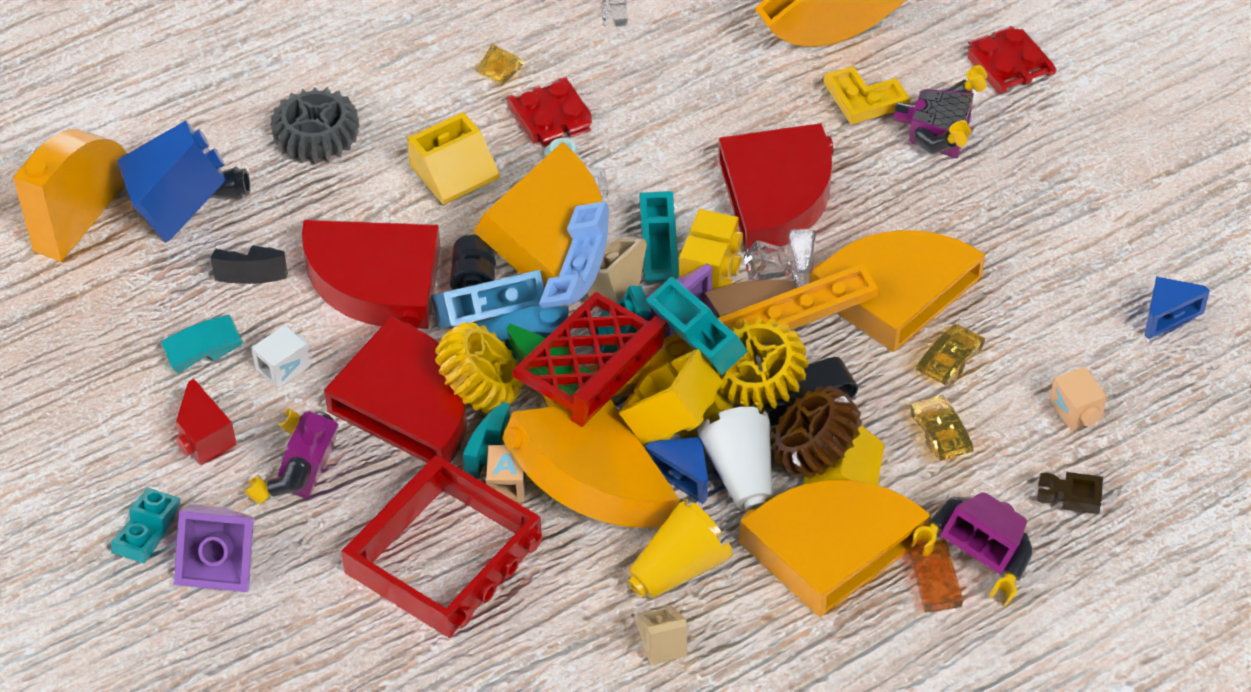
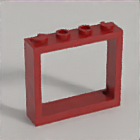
M435 455L341 551L344 573L450 639L459 628H464L470 622L473 613L482 603L490 601L498 585L506 577L510 578L513 576L522 559L529 552L533 553L539 547L543 537L541 533V516ZM442 491L515 533L446 608L373 563Z

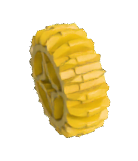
M757 316L755 324L750 325L748 321L743 319L742 328L737 329L731 326L730 330L738 336L748 352L722 376L715 370L723 381L719 388L720 393L728 396L729 401L733 405L740 402L742 407H750L754 403L759 411H762L764 403H769L771 407L776 408V400L779 398L788 402L790 398L788 391L799 392L800 386L798 381L805 380L806 373L804 369L808 367V359L805 356L807 351L804 343L800 341L799 334L795 330L791 331L789 325L785 322L778 325L773 317L766 324H764L762 318ZM756 356H759L761 360V365L763 368L762 372H760L759 367L757 365L758 362Z
M472 321L469 324L462 322L442 336L443 338L435 349L438 355L435 361L441 366L438 372L445 376V384L452 387L454 395L458 394L464 404L470 403L475 411L481 409L484 413L488 414L501 403L512 404L517 399L516 397L521 393L520 389L524 386L521 381L512 377L513 369L519 364V361L514 359L512 356L513 351L505 346V341L497 338L496 332L490 333L486 326H478Z

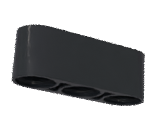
M831 357L809 364L804 369L806 373L805 380L798 381L800 386L799 392L789 390V401L787 402L782 398L777 399L776 408L771 407L769 403H764V407L759 413L767 412L770 426L778 425V417L786 413V407H791L796 402L797 397L803 398L808 390L814 392L819 386L823 388L832 386L853 398L858 391V385L840 357Z

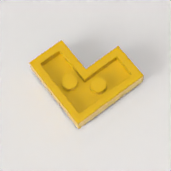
M854 66L824 74V85L851 125L893 113L898 102L910 104V97L897 78L867 86Z

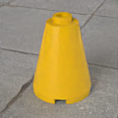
M685 498L676 506L628 569L631 578L627 582L640 598L646 595L653 599L725 563L733 556L732 548L729 542L722 546L718 540V535L722 533L719 527L696 503L693 502L689 505L688 499Z

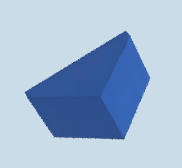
M1156 276L1144 335L1151 339L1204 314L1210 290L1204 285Z
M700 437L652 441L645 446L646 451L668 483L701 504L707 501L708 475Z

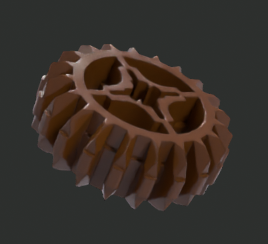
M819 386L814 392L808 390L803 398L797 397L796 402L791 407H786V413L778 417L779 424L773 427L772 432L774 435L770 438L771 453L785 472L788 471L799 479L805 476L811 479L816 473L823 475L828 467L835 468L836 462L840 458H845V452L854 447L852 441L860 435L858 428L863 423L859 418L861 412L853 402V399L840 389H835L832 386L826 388Z

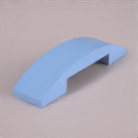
M606 201L575 207L567 228L573 240L559 277L548 278L539 302L542 308L573 304L583 298L593 285L601 267L607 242L609 206Z

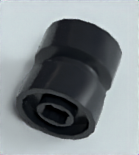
M465 235L454 243L450 287L452 290L495 280L497 252L478 235Z

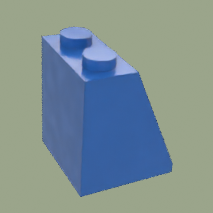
M186 120L117 159L133 206L165 242L171 240L226 181L221 167L225 165L221 155L215 148L210 150L208 148L209 143L200 129L194 131Z

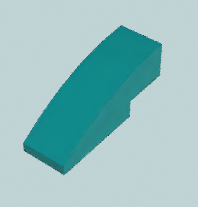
M673 191L640 192L641 239H645L647 244L643 262L645 283L666 282L671 276L678 279L679 268Z
M672 276L646 299L648 304L693 350H700L709 364L721 376L748 352L738 336L716 318L709 307Z

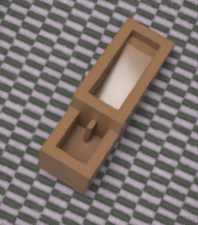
M788 280L746 281L705 292L704 304L712 310L716 318H719L800 286L797 282Z

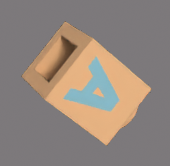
M1085 366L1053 378L1050 402L1071 431L1082 426H1091L1103 418L1107 396Z
M505 444L488 445L486 484L515 502H525L526 473Z

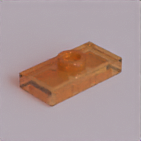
M936 540L932 553L927 556L922 554L928 542H919L913 547L911 543L909 545V554L924 611L931 612L962 608L963 598L947 540Z

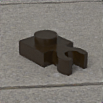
M1066 472L1065 480H1062L1052 473H1040L1038 486L1050 489H1038V502L1049 504L1059 500L1063 501V510L1092 514L1100 513L1103 476Z

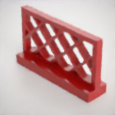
M595 292L513 369L512 377L572 411L571 421L583 427L663 347L667 322L657 316L647 321ZM597 306L608 312L609 316L592 317L591 311ZM631 325L638 329L636 333L621 334L619 326ZM612 326L614 334L596 335L594 327ZM573 328H588L590 336L571 337L570 331ZM617 344L618 351L616 353L600 352L599 345ZM592 346L594 354L576 355L574 347ZM567 347L569 355L551 356L549 350ZM597 364L598 371L595 373H580L579 365ZM572 365L574 374L555 375L553 366ZM533 367H547L548 375L535 376L528 370ZM576 384L577 391L570 396L559 390L558 385Z

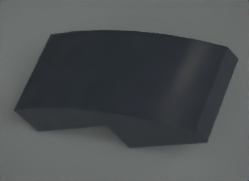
M252 245L248 254L215 248L211 256L214 279L219 282L236 284L267 283L286 279L288 275L285 252L271 247L266 248Z

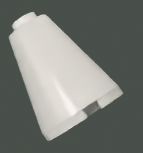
M757 407L728 409L718 413L720 420L710 424L709 418L705 420L698 428V436L701 438L703 448L736 507L748 512L751 509L759 508L772 499L770 421L767 412L764 411L763 414H760Z

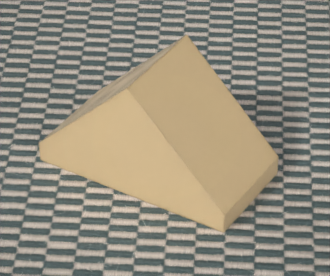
M672 606L635 614L637 627L650 665L687 657L686 618Z

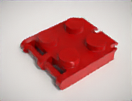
M1009 26L993 32L992 34L995 37L991 38L987 34L968 41V44H970L967 47L969 50L968 59L974 66L980 65L987 73L986 80L999 95L1006 93L1008 88L1018 84L1028 85L1032 82V79L1042 75L1052 76L1056 74L1055 65L1023 29L1020 30L1014 28V26ZM1038 68H1041V69L1038 70V71L1029 73L1030 71H1033V70H1036V69H1038ZM1017 77V78L1014 79V80L1008 81V82H1006V83L1004 82V81L1009 80V79H1011V78Z
M566 76L559 78L558 82H554L551 85L542 88L538 85L532 88L533 91L525 92L516 97L513 94L506 97L509 108L533 144L540 142L543 147H546L554 140L564 138L565 132L569 138L591 131L589 126L592 123V114Z

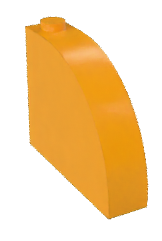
M764 0L755 7V10L770 30L782 40L794 45L816 47L831 45L868 30L907 0Z
M81 129L65 130L44 142L13 176L33 252L62 262L122 190L125 182L117 159L126 155L127 152L119 143Z
M561 142L483 214L473 232L519 273L524 274L540 270L545 289L548 278L559 277L573 239L567 228L575 207L603 202L599 188L586 165L564 142Z
M919 230L888 231L866 236L844 246L825 262L818 263L813 268L810 279L811 282L864 263L878 287L879 297L839 311L837 314L892 352H895L982 278L985 254L965 242L938 233Z
M611 399L583 427L571 421L572 411L562 405L512 412L502 437L506 447L537 486L568 508L609 524L650 528L662 526L678 505L679 497L639 439L620 416L618 409Z
M851 480L818 481L789 489L767 501L759 508L749 510L740 520L739 544L815 614L821 617L922 543L924 540L916 542L912 547L914 532L919 527H929L931 515L907 497L875 484Z

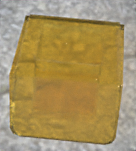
M491 44L476 71L503 85L523 66L524 62L516 55Z

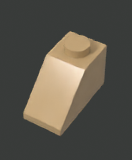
M617 238L605 249L600 270L593 285L587 292L588 297L598 292L618 304L629 285L639 286L647 245L645 239Z

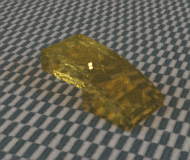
M955 323L930 347L917 364L916 370L946 386L962 374L965 364L969 359L982 351L986 339Z
M944 395L910 403L911 416L924 430L926 445L940 461L974 452L973 444L963 423Z

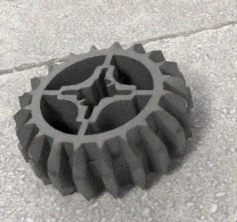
M314 87L312 91L306 92L302 89L300 94L290 93L288 100H280V106L274 108L271 128L273 139L282 153H288L291 159L299 157L302 163L308 159H313L316 164L318 159L325 158L329 162L331 156L341 157L343 150H351L352 143L357 141L360 123L357 109H355V105L352 104L349 97H343L340 91L331 93L328 87L323 91H318Z

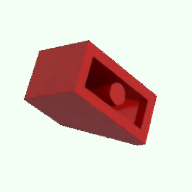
M195 379L190 380L187 383L176 419L179 432L176 442L185 456L191 455L199 465H202L237 444L232 421Z

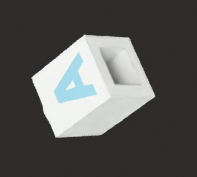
M285 325L251 347L255 369L277 389L310 367L308 356L310 348L308 342L301 334L293 333Z

